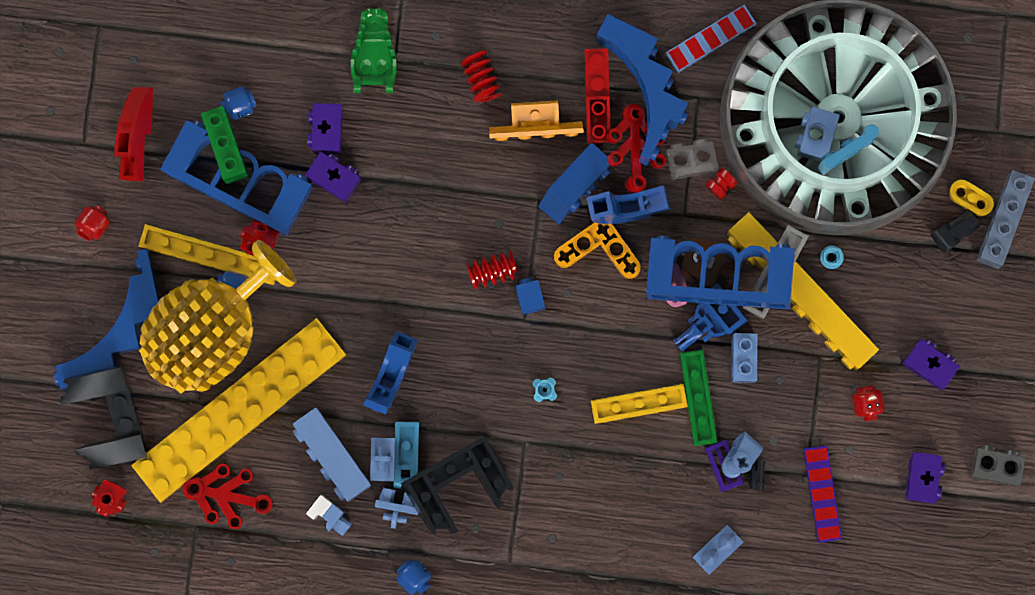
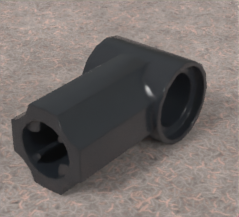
M968 210L951 223H946L934 231L930 236L944 254L959 244L961 239L977 230L980 224L975 215Z

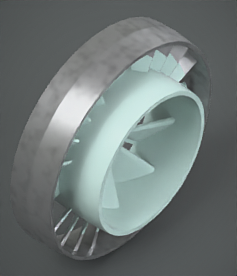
M822 0L792 9L765 25L749 40L734 62L725 83L720 107V131L725 155L732 172L747 194L761 208L780 221L804 231L824 235H851L871 231L893 222L915 207L936 184L946 167L954 143L957 121L956 98L952 80L942 57L930 40L915 25L897 13L879 5L859 0ZM827 9H845L843 33H832ZM865 13L872 15L866 36L860 35ZM803 14L808 42L798 47L783 21ZM820 23L823 25L824 31L821 33L815 32L812 25ZM891 23L898 28L885 45L880 41ZM766 35L786 58L782 60L760 38ZM914 40L919 46L902 60L898 54ZM828 48H835L836 94L833 95L824 51ZM748 56L774 74L771 77L743 60ZM932 61L943 84L918 89L911 72ZM876 62L883 64L884 66L853 100L852 96ZM786 68L820 101L818 105L779 80ZM734 81L765 91L764 95L733 88ZM931 95L935 103L933 105L926 104L924 96ZM812 106L841 114L843 122L837 123L830 151L833 150L834 153L841 149L840 142L843 143L851 137L855 140L860 137L857 133L861 135L868 125H876L879 129V134L873 144L895 159L892 160L870 144L845 161L849 179H844L842 163L823 175L818 169L821 162L809 159L805 166L798 162L802 157L797 155L798 148H795L798 135H803L805 126L799 125L776 130L774 118L803 119L804 113L809 112ZM901 107L909 109L907 111L861 116V114ZM730 109L760 111L759 121L731 126ZM949 109V123L920 121L921 114ZM818 129L810 130V135L813 139L818 140L822 137V133ZM748 131L751 133L752 139L750 141H743L740 138V132ZM917 134L948 141L945 150L942 151L915 142ZM764 145L769 157L747 169L741 160L738 150ZM909 152L937 167L932 177L905 160ZM896 168L920 190L915 197L912 198L892 176L891 173ZM779 170L782 174L764 191L759 185L775 171ZM882 182L896 204L897 209L882 216L872 218L866 190ZM795 183L800 187L787 208L781 202ZM814 192L820 194L815 218H810L806 214ZM834 196L842 197L847 222H833ZM852 204H860L863 209L862 214H854L851 210Z

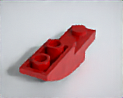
M608 48L585 49L587 144L609 143L606 139V134L610 131Z
M133 87L124 104L118 123L114 156L121 157L120 180L143 181L145 134H152V87Z

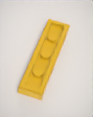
M684 384L591 400L595 424L688 407Z

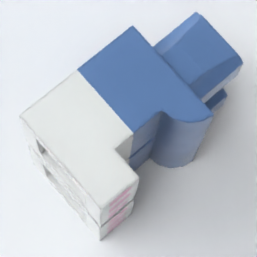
M320 495L306 513L313 520L320 515L327 521L326 528L328 531L334 529L342 536L352 525L343 517L345 512L324 495Z

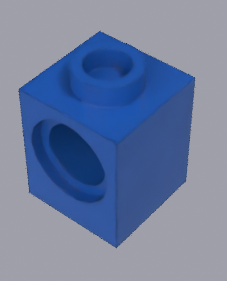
M533 278L520 280V285L515 287L522 315L545 310L539 281H533Z

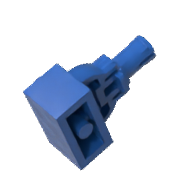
M719 283L710 288L724 290ZM699 303L694 316L688 322L692 324L697 319L698 321L673 341L676 345H679L687 338L685 342L678 346L683 352L702 336H704L702 340L706 342L711 337H721L725 334L732 335L749 320L738 306Z

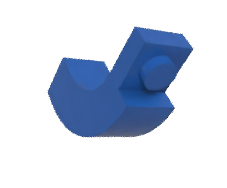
M665 186L627 195H614L608 191L587 197L591 220L600 224H618L650 218L652 214L671 209Z
M396 331L389 344L378 376L363 406L386 415L402 384L418 339Z

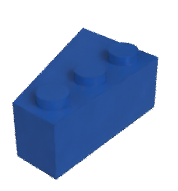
M591 143L547 190L538 207L560 225L571 211L574 213L582 204L581 200L585 195L589 197L597 187L595 185L599 179L604 181L610 174V165L607 161L608 156Z

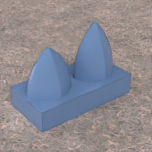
M726 525L692 558L710 575L743 541Z

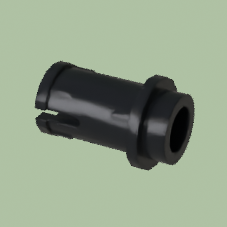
M755 461L752 465L750 482L747 483L750 484L749 489L764 490V485H766L764 483L766 461Z

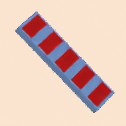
M744 4L667 51L665 55L678 74L755 27L757 23Z

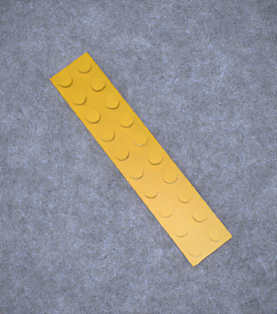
M316 318L147 452V457L138 459L131 466L159 502L162 503L190 478L196 476L343 359L346 354Z

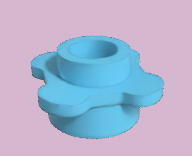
M548 378L547 380L535 379L533 381L535 401L541 402L545 399L554 401L557 398V394L554 391L556 381L553 378Z

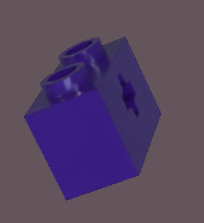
M313 103V110H309L308 122L312 124V133H308V147H312L313 153L319 154L322 152L327 154L329 152L331 154H341L343 107L341 104ZM324 124L331 128L326 131V134H323L321 129H319L323 128Z
M320 152L305 176L311 182L344 203H347L361 182V178L358 176L359 171L350 165H347L346 168L338 163L340 159L329 152L326 155ZM338 171L339 180L334 178L331 181L329 174L331 172L335 174Z
M920 339L902 362V365L939 391H942L960 366L956 364L957 360L950 354L945 352L943 355L937 351L936 344L928 339H925V341ZM932 358H934L936 360L934 364L937 367L934 366L932 368H929L928 366L930 363L929 361H927V359L931 360Z
M918 452L910 454L904 500L936 504L937 499L940 500L942 486L939 485L940 476L944 475L945 462H942V456ZM927 472V476L931 477V481L926 482V485H924L925 482L920 477Z

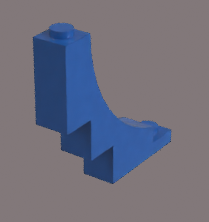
M149 250L138 251L139 257L135 258L138 272L142 271V274L130 276L125 304L109 333L95 347L82 356L56 366L57 372L53 373L56 386H60V389L67 390L68 384L63 383L65 378L117 365L115 355L139 350L142 347L137 326L143 325L153 306H156L160 300Z

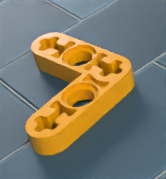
M594 222L560 246L554 254L555 263L561 268H568L601 246L624 278H636L641 270L639 261L612 224H601L603 227L606 225L609 227L607 229L609 237L613 234L616 236L606 245L603 243V241L607 240L604 234H597L600 223ZM581 237H586L590 240V247L586 250H581L577 246V240ZM613 243H620L623 247V252L618 256L610 252V246ZM573 244L575 251L580 255L576 257L575 253L569 256L568 263L564 260L560 262L558 260L560 252L568 253L571 251L569 245ZM628 253L630 257H627L626 260L630 265L633 263L636 265L634 268L635 273H625L626 265L622 261L618 264L616 260L622 259Z

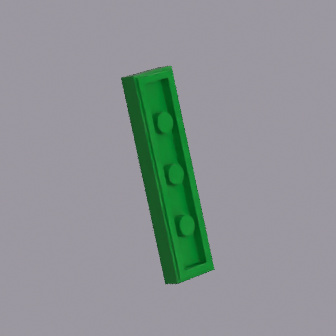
M704 350L680 353L693 445L701 446L718 443Z

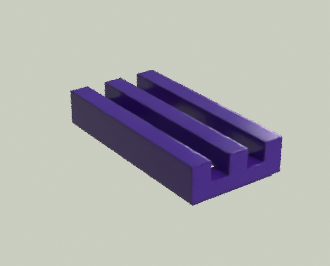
M727 440L705 448L721 492L744 484L741 475L736 477L737 482L734 483L731 478L725 475L728 483L726 486H724L711 450L715 449L722 467L724 458L720 447L724 446L728 454L730 446Z

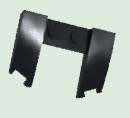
M122 364L64 379L63 383L68 384L66 397L61 396L60 398L61 405L105 395L117 437L74 449L78 456L82 453L91 463L89 465L90 469L147 457V447Z
M485 436L400 483L431 534H436V529H449L450 534L458 532L436 491L470 471H474L497 509L504 504L499 499L505 490L512 491L514 489Z

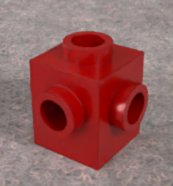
M254 220L249 227L245 226L240 234L242 242L239 249L254 256L252 245L257 240L263 241L274 249L280 232Z
M104 479L101 486H96L91 495L93 499L91 505L97 507L95 512L107 518L109 514L116 516L118 512L121 513L127 504L125 497L129 490L108 479ZM108 496L111 497L110 503L107 502Z

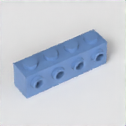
M314 408L293 423L296 429L292 432L300 443L302 441L306 442L309 447L306 452L314 462L316 460L320 462L323 467L320 469L321 473L327 481L332 479L337 486L333 490L341 501L346 499L347 502H350L372 486L317 408Z

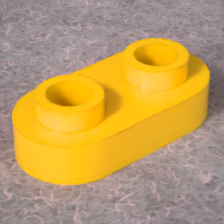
M957 180L949 188L950 199L976 216H986L994 207V201L988 193L966 180ZM957 189H962L964 196H958ZM978 201H982L984 203L983 209H979L977 207Z

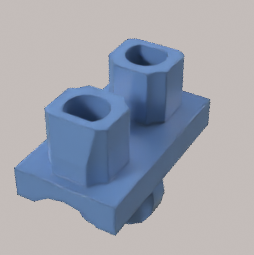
M371 438L370 481H395L396 438Z
M383 488L379 500H376L375 507L393 511V514L384 513L383 520L391 521V528L396 529L397 522L406 524L407 517L400 516L399 512L418 515L406 492L404 493L402 505L395 504L393 502L396 490Z

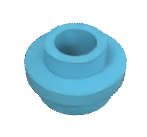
M833 245L825 247L820 254L822 265L828 269L838 268L844 259L842 250ZM830 253L834 254L836 257L835 261L833 262L829 261L827 258L828 254Z

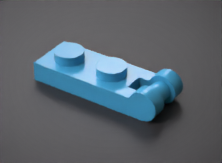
M873 124L868 125L860 137L855 140L851 137L840 145L842 148L834 153L831 150L822 156V162L818 166L823 175L872 144L879 134L878 127Z
M395 422L396 456L394 489H401L402 485L400 483L418 474L419 422ZM402 470H411L410 477H402Z

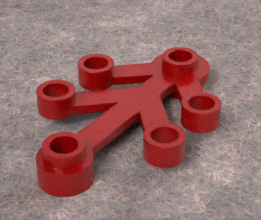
M637 104L627 105L622 112L623 120L606 134L607 141L615 144L622 139V133L629 127L630 137L616 151L608 155L607 161L613 167L618 166L623 162V157L630 150L632 176L626 180L625 186L631 194L642 192L646 188V180L641 173V163L638 162L645 146V141L640 137L639 129L647 134L648 127L645 121V112ZM632 111L636 113L637 118L633 117ZM612 132L616 134L617 139L612 137ZM660 139V142L658 143L657 146H660V145L663 144L665 141L662 140V139ZM658 154L656 157L660 159L661 165L656 163V159L655 161L650 159V164L654 169H660L666 164V158L663 154ZM613 155L618 158V162L613 160ZM636 179L640 182V186L636 185Z
M219 464L216 470L202 479L192 477L183 484V494L186 498L197 501L205 514L206 522L209 524H216L220 519V515L217 511L212 510L205 496L215 498L228 519V526L231 529L241 528L243 520L235 514L228 501L252 506L261 514L269 513L273 508V501L267 495H259L255 498L230 492L241 484L250 483L253 480L254 474L249 469L241 470L238 476L217 489L207 486L220 477L226 478L230 475L231 469L227 464ZM222 466L227 468V474L225 475L219 473V469ZM246 471L250 473V479L247 481L242 478V474ZM193 484H197L199 486V491L197 493L191 492V486ZM262 500H266L268 502V507L266 509H262L260 507V502ZM212 512L216 514V520L213 522L208 519V515ZM233 518H238L240 521L237 527H233L231 524Z

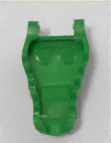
M369 8L361 12L360 30L351 56L353 92L361 93V85H386V93H393L397 74V61L388 30V15L383 9Z

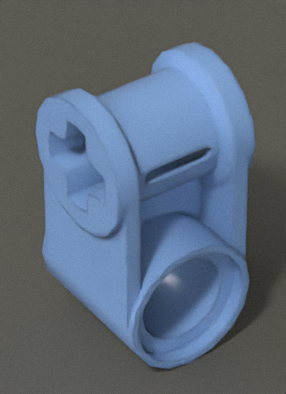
M741 433L733 442L732 448L722 462L723 473L729 478H735L741 473L748 472L761 454L763 446L748 433Z

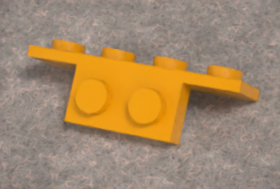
M558 100L511 103L512 126L489 127L490 138H495L497 141H504L509 139V137L530 139L532 136L541 135L543 138H552L555 134H565V136L572 137L577 136L579 133H584L582 121L559 123Z

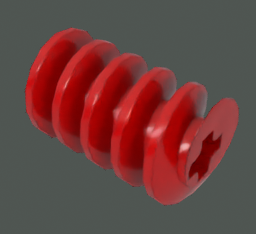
M488 50L468 55L461 62L462 67L467 68L464 71L465 76H471L467 80L468 84L474 85L470 88L471 93L476 94L473 97L474 102H487L502 95V93L495 94L500 85H492V82L497 77L489 76V73L494 68L486 67L491 62V59H483Z
M512 250L509 251V258L501 252L499 260H497L495 255H491L490 262L485 257H482L481 265H479L476 259L473 260L472 267L466 262L471 284L476 290L479 287V282L484 287H487L489 279L494 285H497V277L503 283L506 282V275L515 280L517 269Z

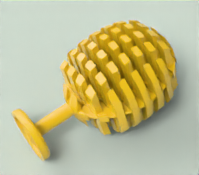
M261 240L253 243L252 252L261 266L237 289L220 281L217 282L213 277L209 281L190 279L184 281L182 286L171 290L158 301L156 306H153L141 327L140 344L142 347L139 352L149 374L156 381L164 386L176 389L179 393H183L185 390L204 392L209 390L211 385L217 384L225 376L231 374L237 365L242 362L252 343L251 338L253 337L254 330L252 326L254 321L253 315L246 299L271 276L286 287H291L297 282L293 271L270 246Z

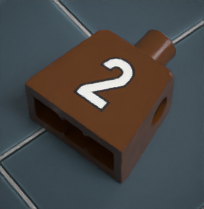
M695 237L692 238V242L698 243L703 247L704 251L714 244H720ZM684 252L679 255L678 258L683 260L680 266L681 272L700 283L702 265L700 256L693 252ZM725 254L716 255L709 261L706 288L710 289L714 286L726 258Z

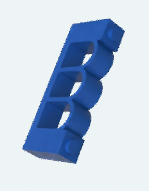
M186 120L160 170L164 174L243 215L266 224L287 237L313 189L309 183L310 179L299 173L297 176L290 174L287 178L280 168L272 165L260 167L258 161L251 153L240 150L242 158L248 159L254 164V172L238 200L218 189L223 180L220 169H218L210 185L189 174L201 151L211 142L203 123L197 120L191 123ZM274 173L283 179V187L269 215L248 205L247 202L262 176Z
M669 236L651 238L646 289L647 299L790 310L795 250L790 248L789 245L777 244L776 247H770V252L760 246H749L738 254L736 249L724 243L714 244L704 251L703 247L692 241H684L676 245L675 240H671ZM684 252L696 253L702 260L699 288L673 286L675 261ZM725 254L734 260L733 290L706 288L707 268L709 261L714 256ZM760 257L767 262L769 266L767 293L739 291L741 267L746 259Z

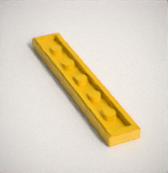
M147 224L144 226L138 246L224 272L231 270L245 274L248 278L261 266L255 256L249 253ZM271 276L264 283L274 285L276 280Z

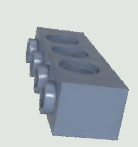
M1012 170L1007 175L976 261L996 269L1003 266L1035 178Z

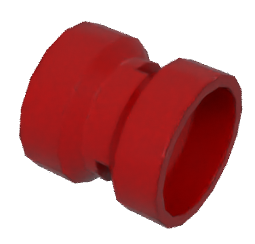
M720 168L716 172V178L709 179L705 186L717 199L722 200L726 196L728 189H733L738 183L724 168Z

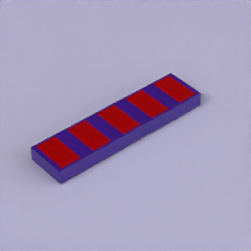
M826 445L803 449L817 542L842 540L828 447Z

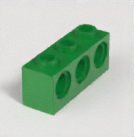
M224 106L201 113L224 182L228 184L249 177Z

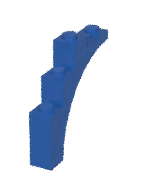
M607 14L597 33L596 42L611 50L625 63L634 75L643 93L647 109L648 128L645 146L638 162L647 166L650 159L655 161L660 151V148L657 147L660 139L665 141L671 128L676 130L679 123L684 124L689 114L688 111H685L688 103L668 93L674 82L671 79L673 70L652 61L659 49L656 47L658 38Z

